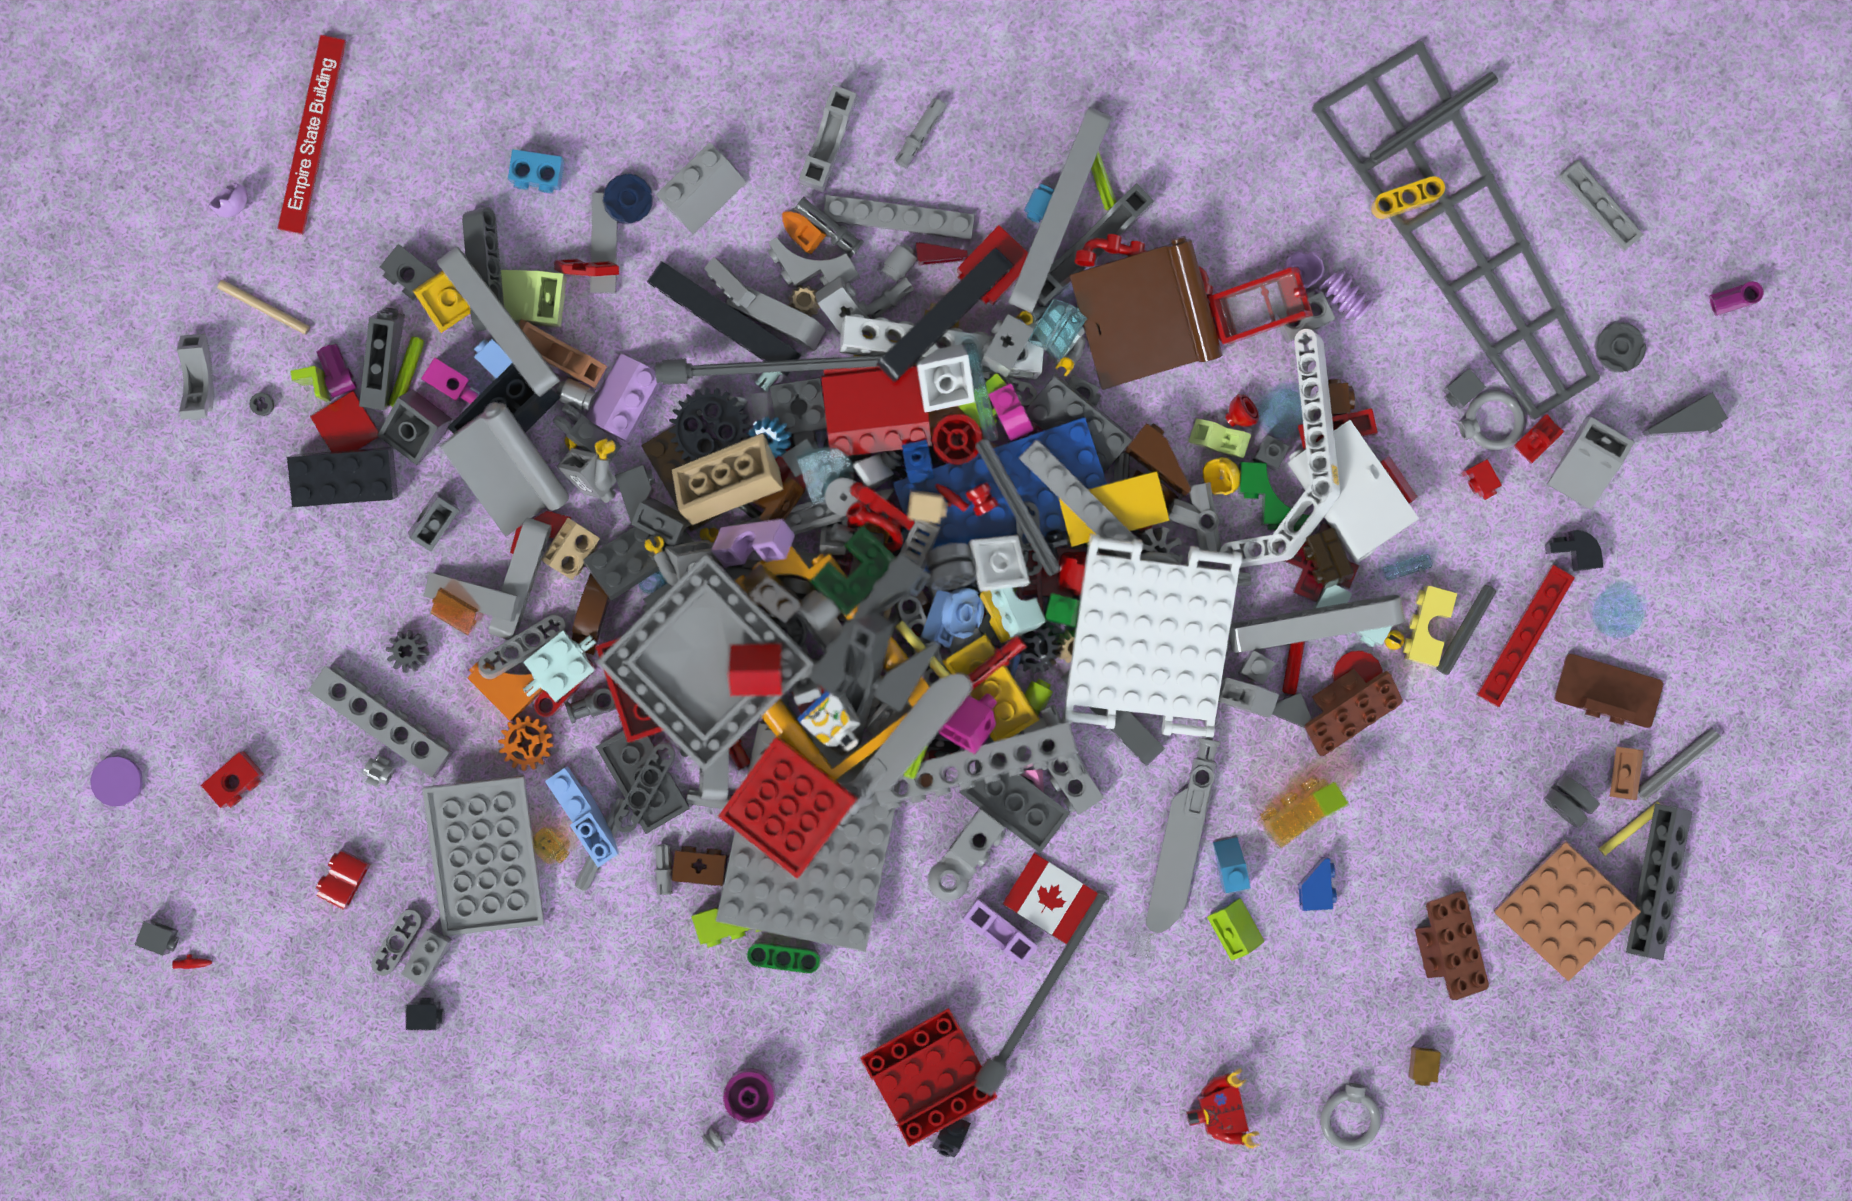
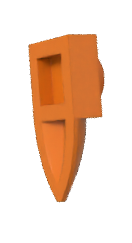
M795 212L782 213L783 225L788 235L805 252L812 254L826 234L801 214Z

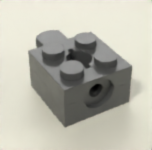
M820 378L770 386L775 417H779V425L787 423L784 430L785 432H791L793 448L805 439L809 443L815 441L817 444L816 432L827 431Z

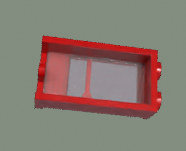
M1290 267L1208 296L1212 317L1215 318L1217 324L1216 332L1218 339L1222 341V344H1233L1313 316L1299 267Z

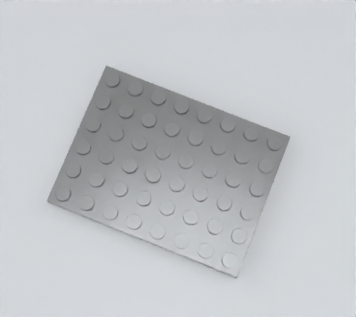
M758 723L748 774L776 737L767 724ZM807 733L832 767H835L864 745L860 744L841 756L823 744L815 735ZM877 748L835 781L842 786L848 782H853L880 748ZM901 782L897 785V792H899ZM859 789L855 795L857 798L859 797ZM874 792L872 802L868 806L862 807L856 815L853 814L844 824V830L835 829L798 879L735 831L716 922L866 952L895 809L887 810V806H879L877 794Z

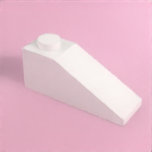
M881 454L853 465L856 474L864 486L872 491L894 477L892 472L894 469H891L882 461Z

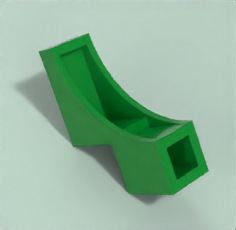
M1241 462L1238 468L1241 480L1237 494H1244L1243 499L1257 500L1259 495H1262L1261 525H1267V530L1276 531L1291 511V508L1285 505L1273 491L1267 475V463ZM1302 514L1295 523L1293 530L1298 532L1310 515Z

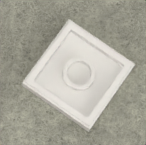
M1018 535L978 539L969 542L980 591L1027 586L1030 583Z

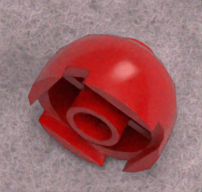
M948 415L939 421L934 428L931 439L932 447L938 458L945 463L952 465L965 464L979 453L976 444L982 440V432L975 420L967 415Z

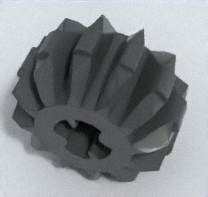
M407 630L406 636L401 631L397 632L398 640L395 638L389 639L394 647H386L387 652H393V655L389 656L387 661L392 662L396 660L393 668L397 670L402 666L403 673H408L410 667L413 671H418L416 662L425 665L426 661L421 656H429L430 654L428 651H422V648L428 646V642L423 641L419 643L422 635L418 633L413 638L412 630ZM411 646L412 656L404 657L403 647Z

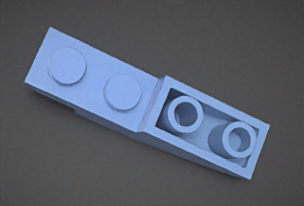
M567 766L545 781L572 821L571 828L597 867L618 855L619 851L603 814L587 787L580 785L570 768Z

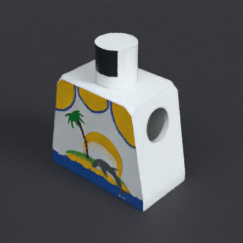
M825 691L798 718V721L825 745L836 747L841 743L845 750L848 751L858 743L852 731L859 726L860 720L845 692L838 699Z

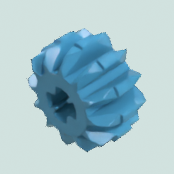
M769 416L764 417L762 421L757 420L753 424L754 428L750 429L748 433L751 437L763 433L775 459L785 454L786 449L791 445V442L788 440L791 432H785L784 430L787 423L779 425V417H775L772 421Z

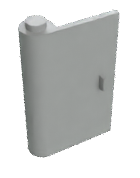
M495 402L486 407L484 413L439 445L505 537L523 525L527 517L532 518L546 507L549 510L559 509L569 500L567 491L504 403Z

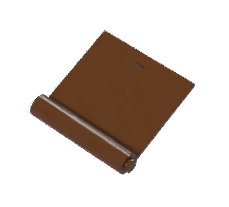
M1186 236L1171 239V244L1069 275L1101 390L1196 361L1208 362L1223 356L1192 239H1186Z

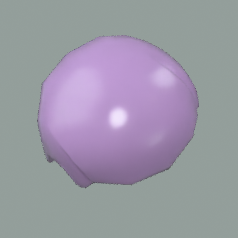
M234 183V190L227 187L224 188L208 206L223 218L236 216L246 206L248 197L247 190L241 184Z
M1313 251L1309 253L1295 252L1286 259L1283 270L1290 267H1299L1305 289L1316 284L1322 278L1324 272L1322 259Z

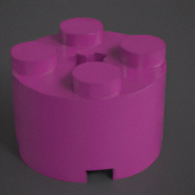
M747 1068L736 1072L729 1079L724 1090L723 1103L726 1111L730 1116L743 1123H755L762 1120L770 1112L775 1101L776 1091L774 1083L765 1072L759 1069ZM746 1090L756 1094L753 1101H750L749 1098H744Z

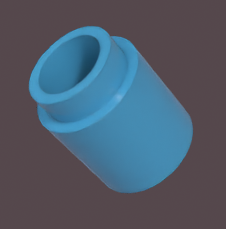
M1039 184L1038 188H1034L1024 209L1029 220L1040 223L1054 189L1043 184Z

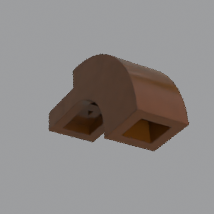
M591 573L586 582L575 616L572 640L579 644L591 635L593 638L586 645L594 639L597 643L585 653L594 655L610 598Z

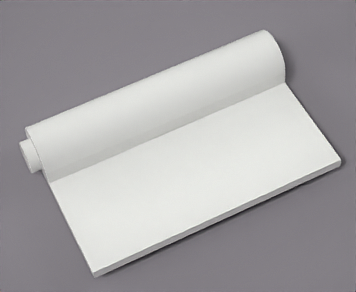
M1349 420L1334 430L1340 495L1324 518L1331 528H1335L1341 543L1355 563H1358L1375 552L1378 546L1419 520V518L1356 427ZM1324 438L1316 442V445L1318 446L1323 443ZM1299 449L1289 456L1291 461L1288 463V466L1306 490L1310 485L1306 450ZM1326 459L1319 463V470L1326 467ZM1325 484L1322 487V495L1329 491V484Z

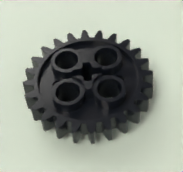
M706 387L704 395H702L700 390L696 389V397L694 398L686 394L688 402L684 403L679 400L678 403L682 407L681 410L673 409L677 419H669L671 423L675 424V428L669 429L668 432L676 434V437L672 438L670 442L678 443L679 445L675 448V452L684 451L681 459L686 460L691 457L690 462L740 443L743 439L750 438L748 434L744 433V430L751 428V425L744 424L749 415L741 414L745 406L739 405L736 407L738 398L734 397L729 401L730 393L726 391L721 397V392L718 388L711 394L710 388ZM717 405L719 407L718 415L710 418L708 415L709 407ZM697 410H701L707 423L715 425L712 431L723 444L722 448H719L712 434L705 432L708 428L697 414ZM696 419L698 421L697 429L689 432L687 429L688 421ZM725 426H731L733 429V434L728 439H724L721 435V431ZM704 440H710L712 443V448L707 453L701 451V443Z

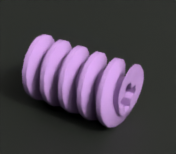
M1345 271L1335 272L1318 290L1327 288L1324 296L1328 298L1334 295L1331 304L1341 303L1338 311L1348 310L1345 318L1348 320L1355 317L1353 325L1371 308L1373 301L1364 302L1367 295L1365 292L1357 295L1360 288L1358 285L1350 288L1353 279L1343 280Z

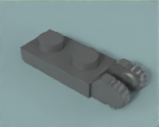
M564 404L561 409L562 412L575 424L572 427L570 422L557 415L553 419L554 425L559 427L560 430L567 434L566 437L586 452L597 454L595 444L603 439H607L608 442L613 441L615 451L607 454V459H609L610 463L622 446L584 415L581 416L578 410L569 404Z

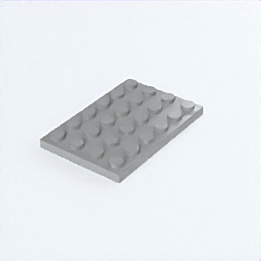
M525 775L423 787L422 793L443 936L544 925L545 920Z

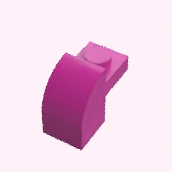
M1011 383L988 394L1011 442L1034 431Z

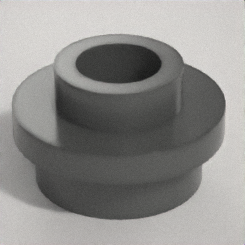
M901 450L883 451L881 455L882 461L891 469L901 467L905 463L904 454Z

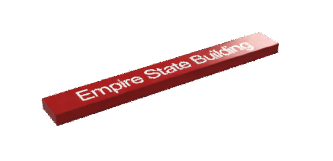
M320 35L277 228L281 231L304 235L346 41L343 39Z

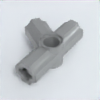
M1209 482L1191 485V491L1189 492L1191 504L1173 498L1167 511L1169 520L1195 529L1197 544L1200 550L1220 552L1219 518L1215 513L1211 484ZM1203 515H1207L1210 518V525L1206 529L1200 523Z

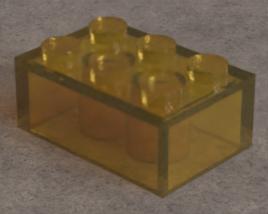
M1310 777L1300 785L1302 789L1299 792L1288 793L1280 799L1281 805L1277 808H1272L1271 806L1260 814L1261 819L1257 823L1275 847H1284L1325 817L1312 794L1328 785L1325 779Z

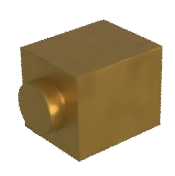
M1412 1047L1408 1077L1415 1080L1416 1085L1430 1086V1082L1438 1083L1441 1052L1437 1049Z

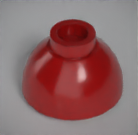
M1241 393L1237 394L1229 405V412L1225 414L1226 420L1231 426L1249 427L1257 424L1259 413L1255 404L1248 396Z

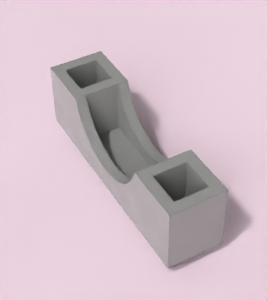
M835 85L832 86L824 108L819 131L799 177L800 185L824 193L857 102V93Z

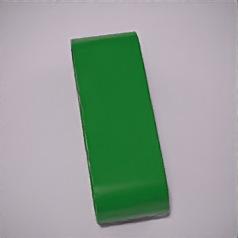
M765 942L752 944L747 952V959L753 966L799 973H813L819 968L821 962L819 953L813 949ZM762 948L766 953L765 959L762 961L755 960L752 956L753 949ZM779 952H788L791 956V961L788 964H781L777 959ZM813 955L816 959V965L811 968L805 967L802 963L803 956Z

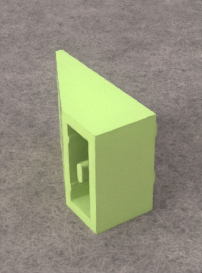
M501 270L504 307L516 323H519L522 319L532 325L561 328L567 282L564 274L544 271Z

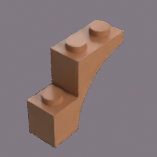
M520 320L519 327L547 364L596 388L607 367L606 365L547 334L527 321Z

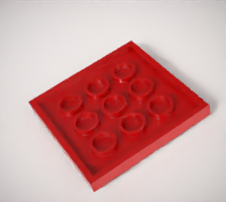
M776 736L718 817L798 879L858 798L782 738Z

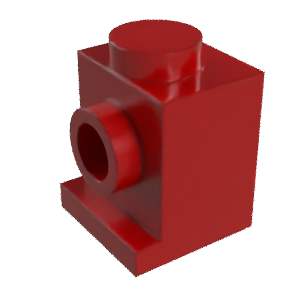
M1488 459L1461 473L1463 477L1469 476L1468 485L1474 494L1478 493L1479 496H1482L1484 500L1496 495V488L1502 486Z

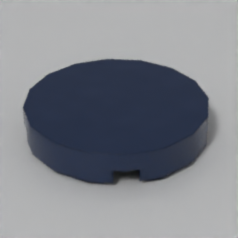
M621 174L607 183L603 191L602 202L605 211L612 219L623 224H633L642 220L651 210L653 203L652 191L650 186L641 177L635 174Z

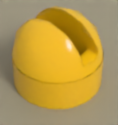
M1390 630L1384 640L1385 646L1391 650L1400 649L1405 642L1404 635L1398 630ZM1390 635L1401 640L1400 644L1389 639Z

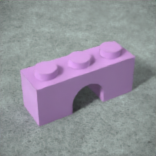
M782 519L721 527L711 551L724 567L745 564L747 557L754 550L758 552L765 562L786 559L795 535Z
M979 898L974 901L962 917L963 921L991 940L1022 967L1038 948L1034 941Z

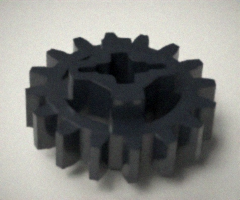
M1044 622L1035 629L1039 633L1029 631L1019 635L1027 646L1020 651L1022 655L1019 665H1024V672L1030 669L1033 674L1040 670L1044 672L1049 667L1056 664L1055 659L1061 656L1056 651V649L1062 647L1061 643H1056V639L1060 635L1052 633L1053 625L1047 628L1046 622Z

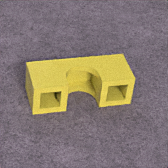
M1429 585L1424 586L1423 590L1418 591L1415 602L1419 605L1417 614L1412 615L1409 628L1413 630L1410 639L1406 638L1403 646V653H1406L1405 659L1438 667L1444 642L1430 636L1428 624L1435 616L1451 618L1457 593Z

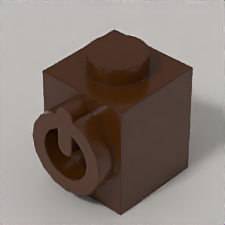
M1341 379L1328 380L1332 416L1351 413L1350 410L1355 408L1353 386H1348V383H1341Z

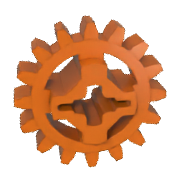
M526 716L525 722H523L521 717H517V724L508 722L507 725L510 729L501 730V733L505 735V739L498 740V743L504 744V748L500 749L499 752L507 754L504 759L505 762L513 761L512 768H516L521 764L522 771H526L528 765L534 770L537 769L536 762L544 765L545 760L543 757H551L552 754L547 750L554 747L553 743L548 742V739L552 738L553 734H546L545 731L548 729V725L539 726L541 719L537 718L533 723L531 716ZM527 726L536 729L540 734L533 735L529 733ZM516 731L517 737L513 743H510L511 736ZM524 736L532 741V744L528 746L529 750L526 747H521L520 743L524 741ZM543 743L542 750L536 757L535 750L538 744ZM518 751L522 753L526 760L519 759L513 752Z

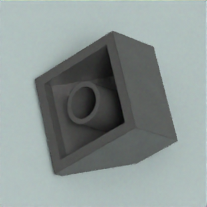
M412 389L397 398L377 436L415 465H418L443 437L452 418Z

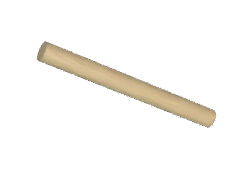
M221 280L217 286L223 292L307 335L310 329L309 325L224 280Z

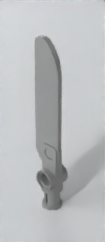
M952 674L941 678L930 686L854 781L848 782L843 786L853 795H856L859 789V797L838 825V830H844V824L853 814L856 815L862 807H866L872 802L874 792L890 790L970 693L972 682L967 676Z
M1198 738V742H1200L1198 755L1193 760L1188 787L1172 799L1146 917V926L1153 932L1162 933L1169 929L1180 918L1186 906L1217 764L1214 760L1217 747L1221 744L1219 741ZM1200 770H1205L1209 774V778L1205 783H1198L1195 780V775Z

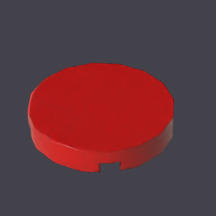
M1351 651L1342 655L1335 663L1332 677L1334 682L1354 669L1367 683L1381 674L1383 669L1379 661L1372 654L1364 651Z

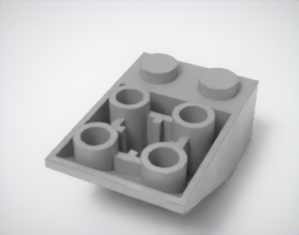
M1589 417L1583 420L1547 485L1591 510L1623 464L1635 442L1596 419Z

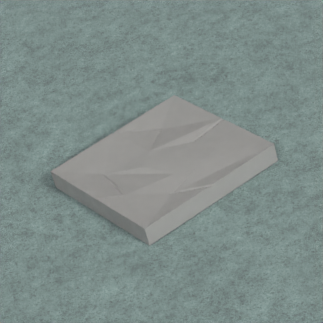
M705 554L597 661L704 772L815 664L759 605H755L747 597V593L709 554ZM730 644H782V695L730 696L728 679Z

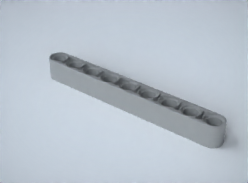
M1090 106L1088 107L1008 302L1009 304L1032 313L1112 118L1111 115Z

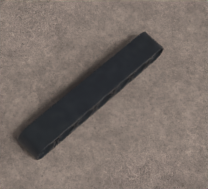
M994 248L888 350L876 365L893 382H896L981 300L1014 265L997 248Z
M660 261L647 280V283L652 287L658 288L662 294L761 360H799L801 354L666 263ZM785 371L781 373L785 376H788L790 371Z

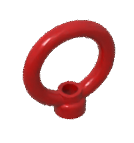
M856 502L848 508L846 512L848 517L847 527L855 528L857 524L861 526L866 522L874 523L885 529L893 538V542L883 543L884 547L891 553L898 551L902 547V533L891 521L876 513L868 512L862 502Z

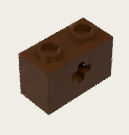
M682 846L681 850L675 851L672 881L714 886L724 885L727 855L721 854V849L707 848L705 853L696 852L697 847ZM699 858L702 859L703 864H707V867L703 868L701 872H698L697 867H693V863L698 862Z

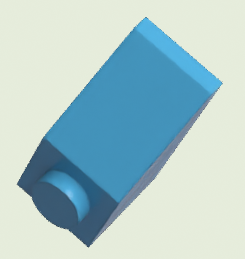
M1238 837L1213 842L1223 892L1231 893L1251 889Z

